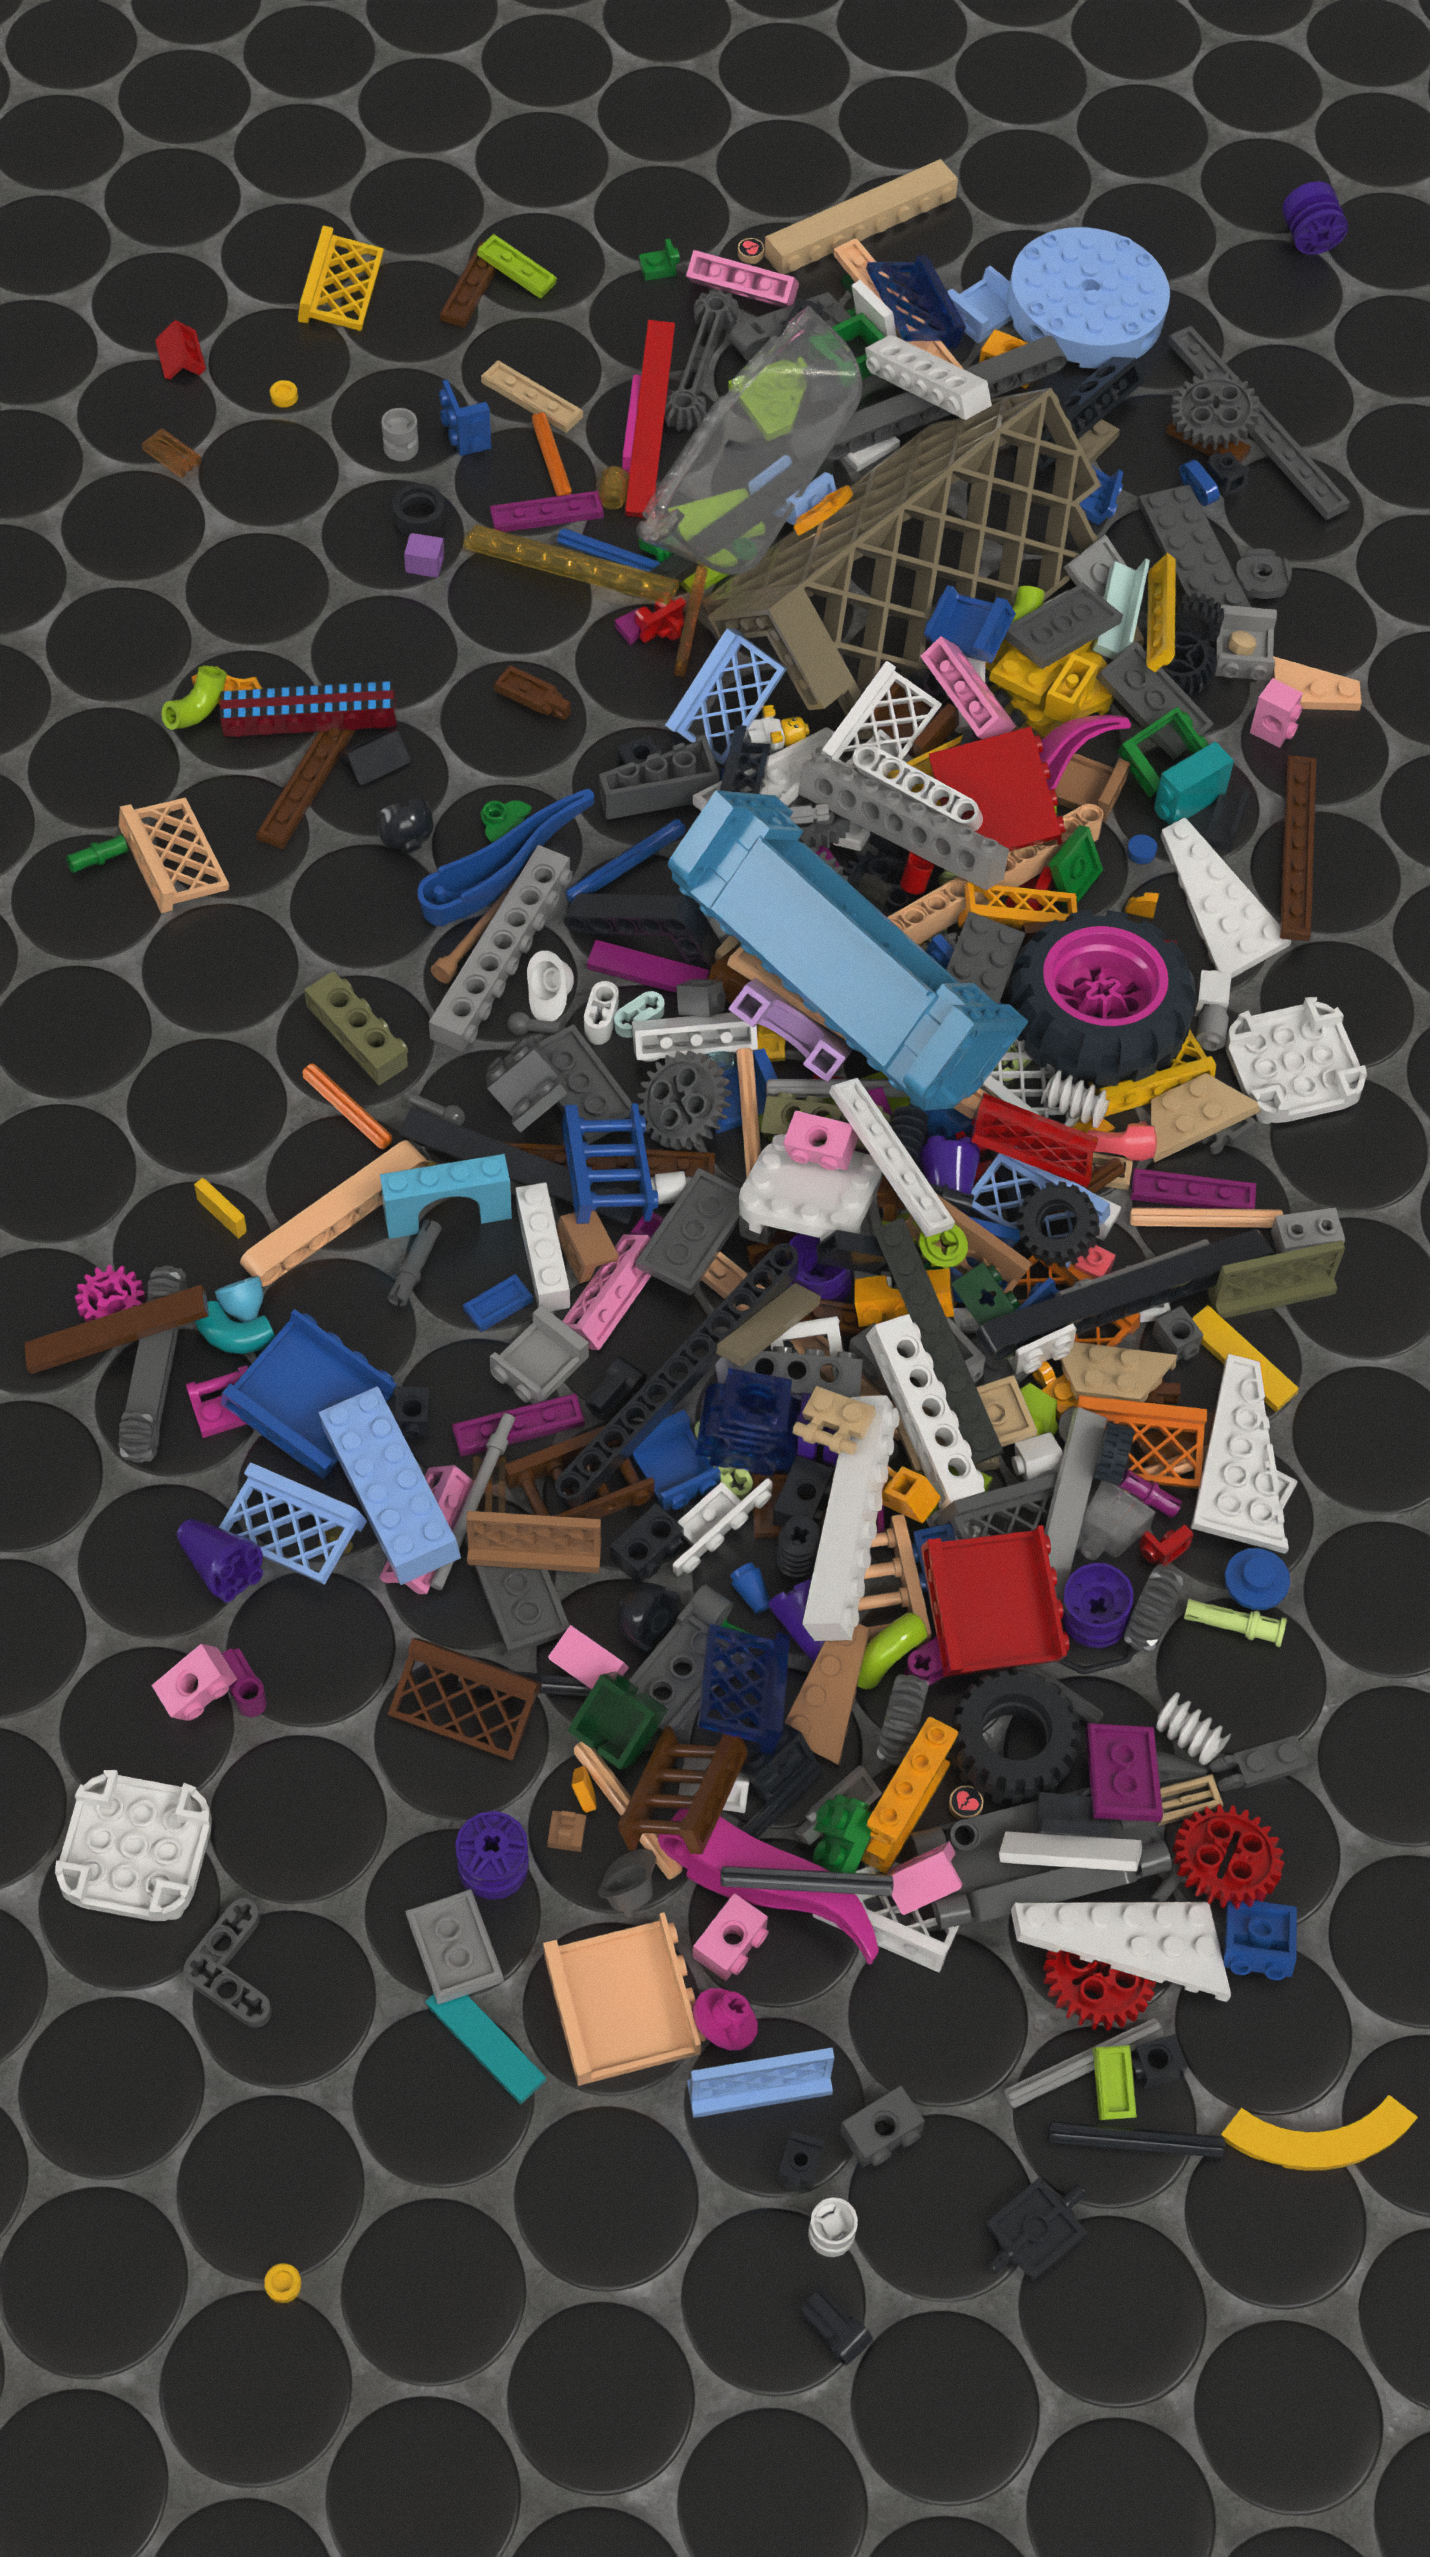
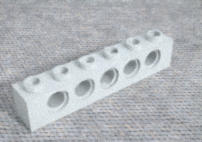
M890 334L865 348L867 355L866 365L870 373L964 420L992 406L986 380Z
M909 1314L874 1325L867 1333L866 1338L895 1406L898 1409L925 1476L941 1496V1500L938 1502L940 1511L942 1512L953 1501L984 1493V1478L973 1464L971 1448L968 1442L963 1440L958 1429V1418L955 1412L950 1410L946 1401L945 1388L937 1380L933 1371V1360L930 1354L925 1352L920 1341L921 1333L916 1323L912 1322ZM897 1348L905 1350L908 1358L902 1357L898 1353ZM910 1377L917 1379L921 1387L914 1386L910 1381ZM922 1406L928 1407L932 1411L933 1417L927 1416L923 1412ZM935 1436L943 1438L946 1447L939 1445L935 1440ZM948 1465L955 1467L959 1476L952 1475L948 1470Z

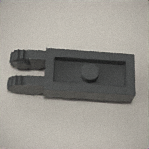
M1296 1735L1216 1759L1210 1764V1768L1214 1773L1235 1767L1238 1774L1223 1778L1217 1783L1221 1792L1243 1786L1245 1789L1305 1771L1309 1766Z

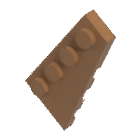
M859 1623L854 1627L852 1640L824 1642L785 1721L787 1725L802 1733L811 1751L838 1765L841 1764L845 1737H847L849 1719L857 1691L856 1687L870 1633L869 1628Z

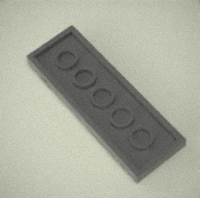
M1190 484L1139 496L1138 506L1162 555L1164 556L1166 553H1169L1176 559L1175 581L1182 596L1188 594L1191 597L1192 593H1197V597H1201L1202 593L1206 594V599L1208 600L1210 597H1213L1215 599L1214 604L1219 602L1221 605L1251 607Z

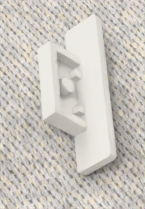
M769 1478L765 1479L742 1501L721 1482L683 1516L678 1523L684 1527V1539L692 1547L673 1563V1573L678 1577L683 1572L686 1574L692 1572L701 1562L699 1558L707 1550L710 1552L716 1550L725 1540L723 1536L731 1528L734 1530L739 1529L747 1521V1514L755 1506L760 1509L771 1499L773 1482Z

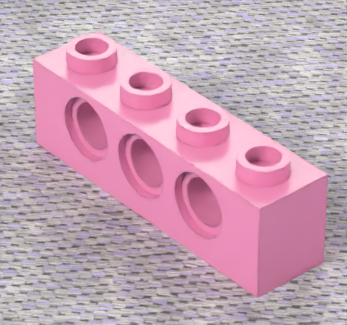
M693 250L686 277L692 283L717 290L722 289V291L783 308L794 304L799 287V282L795 277Z
M940 636L920 656L979 738L985 739L1008 733L1016 727L957 645Z

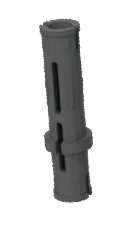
M428 1219L423 1221L422 1227L404 1264L399 1266L396 1272L397 1279L387 1296V1299L396 1306L399 1304L400 1307H403L407 1304L414 1285H418L421 1280V1270L442 1230V1227L433 1220L429 1227L430 1221Z

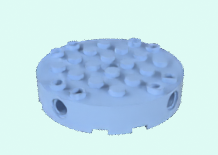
M1073 227L1043 234L1023 248L1013 265L1006 305L1007 311L1011 314L1014 321V328L1026 342L1030 343L1046 336H1052L1068 361L1079 363V367L1100 368L1112 357L1137 359L1151 349L1159 338L1169 306L1170 289L1166 275L1159 263L1149 252L1130 238L1096 228Z

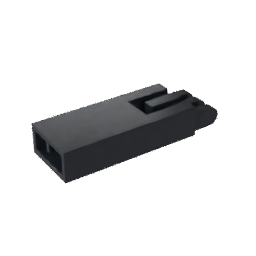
M835 1230L816 1245L817 1263L820 1265L893 1277L879 1242L874 1236ZM915 1244L923 1265H927L930 1261L922 1258V1251L920 1247H917L918 1244Z

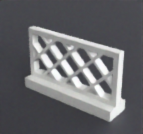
M886 661L820 754L831 757L833 761L845 767L858 770L856 765L848 766L839 758L843 752L855 751L858 746L862 745L859 744L857 734L859 730L872 728L875 742L863 744H871L879 749L883 746L896 745L897 758L902 761L912 748L914 740L927 727L942 703L895 671L896 667ZM894 682L905 688L906 698L891 699L890 687ZM885 694H886V699H887V700L881 701L882 698H883V697L885 696ZM923 701L931 706L932 709L927 715L915 716L913 702ZM908 703L910 717L896 719L893 705ZM888 706L891 720L876 722L874 716L875 708ZM869 716H870V721H871V722H870V723H865V722L867 721V719L869 718ZM922 721V723L918 727L917 722ZM912 722L914 731L912 737L899 738L897 724ZM892 725L894 739L879 741L877 727ZM854 739L855 745H849L851 741ZM907 743L902 749L901 744ZM873 762L864 764L862 763V765L867 766L872 764Z
M1016 1038L1013 1044L1017 1046L1018 1053H1005L1001 1060L1018 1059L1019 1071H1002L1000 1060L997 1064L998 1071H992L980 1089L995 1098L1033 1113L1044 1115L1046 1118H1048V1115H1065L1066 1123L1064 1125L1073 1127L1081 1120L1082 1113L1073 1119L1070 1118V1109L1066 1113L1061 1114L1059 1107L1054 1109L1048 1108L1047 1100L1043 1103V1107L1031 1108L1026 1104L1025 1097L1043 1096L1046 1089L1045 1078L1053 1077L1056 1068L1047 1063L1046 1067H1040V1071H1023V1059H1032L1024 1050L1025 1040L1018 1041ZM1020 1078V1089H1007L1003 1085V1079ZM1024 1078H1041L1042 1089H1025Z
M864 1862L866 1868L857 1870L855 1873L876 1874L880 1871ZM895 1862L892 1868L900 1864ZM856 1894L872 1924L878 1946L940 1973L959 1926L945 1929L947 1937L943 1943L930 1937L926 1929L937 1925L935 1917L923 1921L918 1909L912 1911L916 1923L905 1926L898 1923L895 1914L900 1913L897 1905L891 1907L886 1896ZM879 1896L884 1909L877 1912L868 1910L863 1900ZM813 1914L812 1916L818 1920H821L827 1924L839 1928L835 1923L827 1919H824L815 1914Z

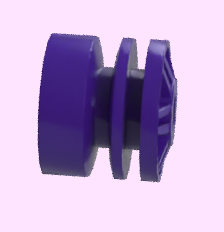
M1318 181L1301 185L1284 200L1282 206L1284 219L1291 231L1296 248L1302 253L1313 255L1329 251L1346 236L1348 230L1347 219L1339 205L1334 189L1328 183Z
M797 1234L791 1239L789 1245L797 1250L799 1269L796 1278L787 1288L797 1283L821 1296L820 1299L844 1302L851 1291L852 1270L818 1264L816 1245L820 1243V1238ZM785 1260V1266L791 1264L790 1261Z
M1091 1563L1082 1566L1070 1575L1064 1587L1062 1622L1066 1632L1077 1643L1088 1648H1105L1116 1644L1124 1637L1133 1607V1588L1129 1578L1120 1569L1105 1563Z
M497 1811L482 1812L468 1819L459 1830L455 1842L459 1878L467 1890L471 1889L472 1893L477 1897L488 1900L506 1898L515 1893L526 1880L529 1870L527 1835L521 1824L505 1813ZM487 1847H490L491 1849H493V1850H488V1851L486 1852V1848H487Z

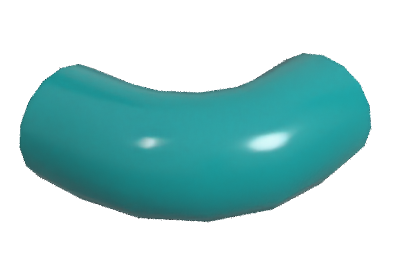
M218 1301L207 1302L209 1316L194 1321L199 1332L210 1345L227 1353L247 1354L265 1349L275 1338L272 1327L265 1315L248 1322H234L227 1317Z

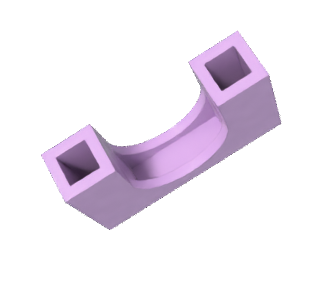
M754 978L744 986L728 1009L751 1027L757 1024L763 1025L786 1039L805 1056L806 1060L803 1065L827 1083L853 1051L852 1048L757 978Z

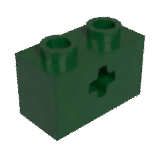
M985 1262L951 1283L979 1326L991 1319L1015 1312L1021 1307L1012 1291L1010 1290L1005 1293L999 1284L1003 1278L993 1264L987 1266ZM984 1288L988 1292L993 1290L996 1292V1296L993 1298L995 1302L993 1306L988 1302L985 1304L981 1303L980 1299L983 1297L981 1290Z

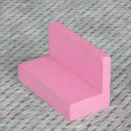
M571 1625L548 1657L549 1660L590 1689L594 1687L601 1674L616 1671L621 1676H624L629 1669L623 1661Z
M950 1841L888 1871L886 1875L893 1876L894 1880L892 1897L901 1914L906 1915L961 1889L962 1882L951 1863L956 1852Z

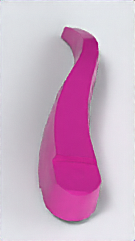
M1117 715L1086 716L1067 721L1052 730L1041 740L1044 752L1039 753L1041 762L1047 761L1051 775V779L1047 780L1049 790L1057 787L1073 754L1087 740L1106 731L1130 728L1131 723L1129 719Z
M679 1809L670 1821H682L689 1809ZM721 1816L716 1823L703 1854H690L681 1835L659 1834L658 1842L661 1849L672 1860L688 1870L686 1876L692 1881L725 1897L731 1898L735 1893L752 1905L797 1910L818 1915L835 1923L852 1938L868 1964H872L879 1952L876 1936L868 1915L856 1894L723 1887L720 1883L721 1868L723 1866L828 1871L823 1867L766 1844L735 1827Z

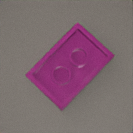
M1088 1723L1085 1728L1093 1817L1098 1819L1161 1822L1163 1808L1154 1727Z

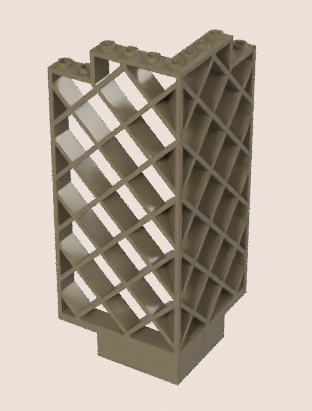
M1052 388L991 399L992 406L967 420L958 418L932 423L852 484L850 486L853 492L852 497L836 513L799 536L794 529L702 601L709 614L707 617L719 639L727 628L737 629L745 635V638L767 636L783 666L787 668L786 671L807 709H825L837 699L847 716L879 672L880 664L884 665L888 661L897 669H901L900 675L907 679L912 672L928 668L926 664H923V659L920 656L925 652L927 640L924 635L925 626L933 616L931 608L936 576L955 581V590L960 595L975 598L976 588L996 593L995 600L997 597L1007 599L1011 607H1013L1018 588L1023 550L1042 555L1037 588L1045 592L1044 600H1046L1071 579L1064 566L1062 567V561L1069 563L1080 554L1064 549L1067 528L1080 552L1098 539L1087 520L1086 513L1079 503L1101 486L1096 472L1091 467L1084 453V448L1078 441L1071 422L1065 416L1059 404V399ZM1043 421H1045L1056 444L1041 440ZM1006 443L1019 447L1013 483L994 477L998 447ZM1038 453L1057 458L1052 494L1033 489ZM959 480L972 484L966 520L946 515L950 485ZM1075 481H1076V483H1077V485H1078V487H1077L1076 489H1074V483H1075ZM992 490L1011 495L1005 532L986 526ZM1031 502L1050 507L1044 543L1025 538ZM912 517L924 521L918 559L898 553L902 522ZM944 527L964 533L958 570L938 564ZM984 539L1003 544L998 581L978 576ZM864 555L876 559L870 597L848 592L853 561ZM896 565L916 570L911 609L890 603ZM814 594L827 598L823 622L809 599ZM846 604L868 609L862 648L841 642ZM888 615L909 620L903 658L882 653ZM840 654L860 659L857 684ZM862 729L857 733L859 739H871L873 737V733L869 729Z

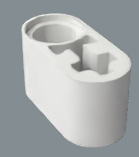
M601 981L593 986L585 1010L584 1036L589 1043L594 1045L606 1043L613 1031L614 1016L618 1011V988L612 982Z

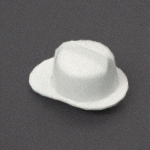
M542 950L533 955L527 968L529 1004L531 1012L537 1020L555 1021L564 1011L567 995L572 990L574 984V975L568 964L560 960L555 953Z

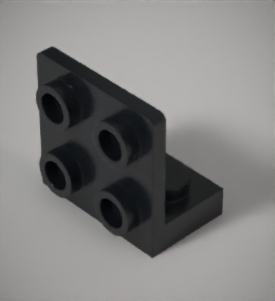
M762 1710L756 1711L739 1728L748 1751L739 1773L750 1779L759 1797L766 1803L810 1759H816L800 1731Z

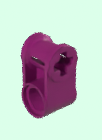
M934 1637L930 1642L909 1655L904 1675H913L919 1677V1679L926 1680L928 1686L944 1677L937 1637Z

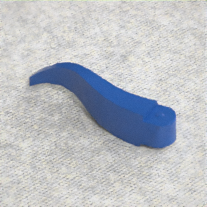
M585 789L558 800L530 816L494 843L471 855L441 866L437 872L425 877L420 882L417 890L419 903L425 919L435 926H445L460 918L465 919L496 901L514 880L518 878L538 845L543 846L560 828L594 804V793L590 789Z

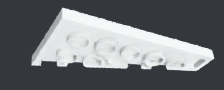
M826 727L769 756L761 794L775 795L785 805L789 806L799 796L802 764L821 753L834 734V731ZM750 769L744 773L749 776L756 773V771ZM722 781L694 794L693 805L702 811L715 790L720 791ZM746 786L740 790L743 793H746L753 789L749 786Z
M1185 817L1162 829L1160 837L1171 864L1175 866L1179 876L1178 882L1181 889L1185 891L1187 896L1186 902L1200 937L1205 941L1210 962L1214 964L1217 971L1231 974V978L1290 946L1292 940L1280 938L1279 923Z
M1228 1354L1222 1375L1191 1528L1286 1554L1289 1547L1284 1534V1515L1279 1502L1278 1492L1280 1489L1273 1445L1270 1444L1268 1430L1270 1425L1265 1412V1393L1260 1362Z
M1207 1902L1014 1903L1011 1908L1016 1938L1019 1942L1053 1952L1063 1950L1080 1955L1081 1960L1091 1963L1094 1960L1111 1964L1110 1968L1160 1983H1163L1165 1980L1183 1985L1184 1990L1197 1993L1199 1990L1215 1995V1999L1227 2002L1231 1997L1210 1905Z

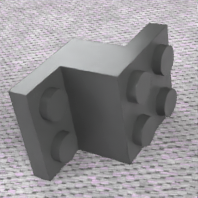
M532 1035L527 1040L525 1038L518 1040L510 1048L512 1052L504 1059L499 1057L494 1060L487 1068L489 1072L486 1073L487 1089L512 1116V1124L520 1133L568 1093L564 1076L541 1052L540 1043Z

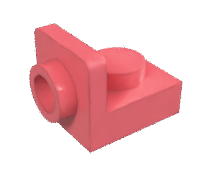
M1095 1245L1094 1248L1090 1247L1088 1249L1089 1255L1085 1259L1083 1256L1077 1258L1078 1263L1074 1264L1075 1269L1093 1278H1098L1111 1273L1116 1255Z

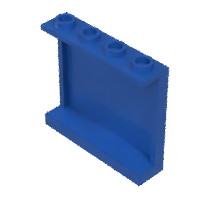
M294 1309L291 1312L289 1322L234 1386L230 1383L222 1392L221 1405L324 1480L339 1461L323 1430L318 1412L377 1386L386 1403H388L394 1396L397 1384L394 1383L393 1378L386 1371L377 1370L368 1364V1360L363 1354L358 1351L352 1352L345 1347L342 1340L332 1332L326 1333L318 1327L317 1322L306 1313L301 1314Z

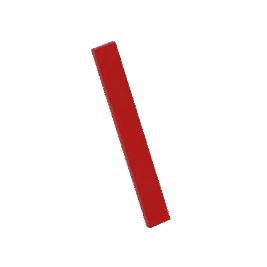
M648 320L625 516L653 518L675 332L674 322Z

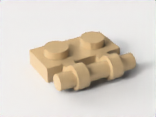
M816 1386L802 1412L804 1419L811 1421V1423L806 1425L796 1422L792 1432L803 1437V1441L815 1444L817 1442L828 1446L832 1452L838 1454L845 1452L853 1455L857 1449V1443L850 1441L849 1438L853 1436L863 1440L876 1415V1409L874 1406ZM825 1426L838 1432L831 1434L822 1430Z

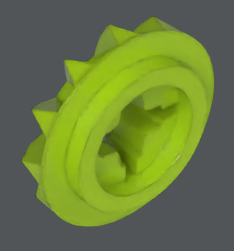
M954 1224L952 1229L926 1237L922 1231L920 1232L917 1247H920L922 1251V1258L930 1261L932 1267L940 1266L944 1270L953 1266L957 1267L966 1257L968 1251L967 1238L957 1225ZM940 1237L943 1244L950 1246L945 1250L944 1254L941 1247L935 1246Z

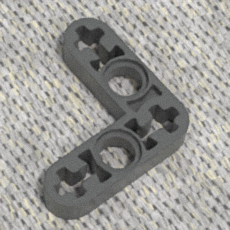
M240 1898L230 1904L187 1958L183 1971L187 1982L193 1988L251 2028H258L264 2026L271 2017L272 2010L268 1998L226 1968V1965L257 1928L260 1920L257 1905L252 1900ZM248 1909L251 1919L249 1921L246 1919L240 1921L236 1926L238 1933H240L237 1936L231 1929L238 1922L236 1913L238 1911L244 1913ZM226 1935L232 1940L231 1946L225 1951H216L212 1947V1942L217 1936ZM206 1964L205 1968L208 1975L214 1978L210 1988H207L210 1986V1981L204 1975L199 1974L196 1978L194 1977L193 1967L195 1965L202 1967ZM225 1982H232L237 1986V1992L232 1998L224 1999L218 1995L220 1985ZM245 1992L248 1993L245 1995L246 2002L252 2006H257L261 2003V2010L263 2012L261 2015L255 2013L251 2017L249 2016L248 2007L241 2002Z

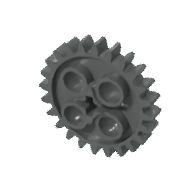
M1215 371L1213 377L1209 378L1205 372L1203 373L1202 380L1193 376V384L1185 381L1184 389H1177V396H1173V403L1171 405L1172 424L1177 425V433L1183 432L1184 440L1192 437V445L1200 441L1202 442L1203 449L1208 444H1212L1214 450L1217 449L1218 444H1222L1227 449L1228 442L1231 441L1233 444L1238 445L1239 437L1247 440L1248 432H1254L1255 425H1258L1260 416L1259 396H1254V388L1248 389L1247 381L1239 384V376L1231 380L1229 379V373L1226 372L1223 378H1221L1218 372Z
M799 795L788 807L811 806V808H815V805L818 804ZM829 810V820L826 822L813 820V823L797 824L804 831L798 841L806 844L809 848L815 847L816 852L819 851V846L830 848V842L838 844L839 838H846V833L850 832V820Z
M688 1050L685 1055L680 1051H676L675 1059L669 1055L665 1056V1065L659 1062L655 1063L658 1070L656 1073L647 1072L651 1080L650 1082H641L646 1091L637 1095V1097L644 1100V1103L638 1105V1108L645 1113L642 1115L645 1117V1123L647 1124L645 1132L652 1134V1140L660 1142L661 1145L667 1148L671 1146L680 1151L681 1147L691 1150L693 1143L699 1146L703 1145V1136L713 1139L710 1131L712 1128L721 1130L717 1121L719 1119H727L722 1110L723 1108L731 1107V1104L724 1101V1098L731 1095L732 1092L723 1088L730 1081L722 1076L725 1071L716 1066V1061L702 1053L696 1054ZM695 1076L694 1082L690 1085L692 1077ZM669 1089L667 1097L664 1098L665 1092ZM704 1103L703 1109L699 1112L700 1105ZM678 1116L677 1122L673 1125L675 1117Z

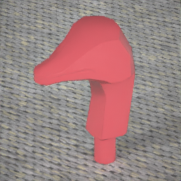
M1146 1121L1131 1123L1127 1126L1126 1131L1108 1133L1096 1130H1089L1087 1134L1098 1138V1144L1094 1152L1123 1155L1132 1161L1147 1160L1153 1158L1156 1153L1157 1135L1155 1126L1148 1125Z

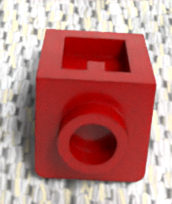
M1184 1524L1176 1532L1173 1529L1168 1531L1158 1541L1147 1530L1142 1534L1139 1547L1143 1557L1149 1563L1167 1566L1190 1548L1194 1533Z

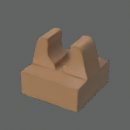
M563 1810L562 1812L553 1811L547 1846L549 1848L581 1852L586 1815Z

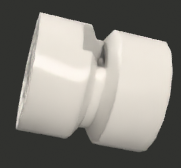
M831 2197L822 2200L815 2206L811 2214L808 2237L812 2247L818 2253L827 2257H837L843 2255L852 2246L857 2230L858 2218L855 2209L850 2203L841 2198Z

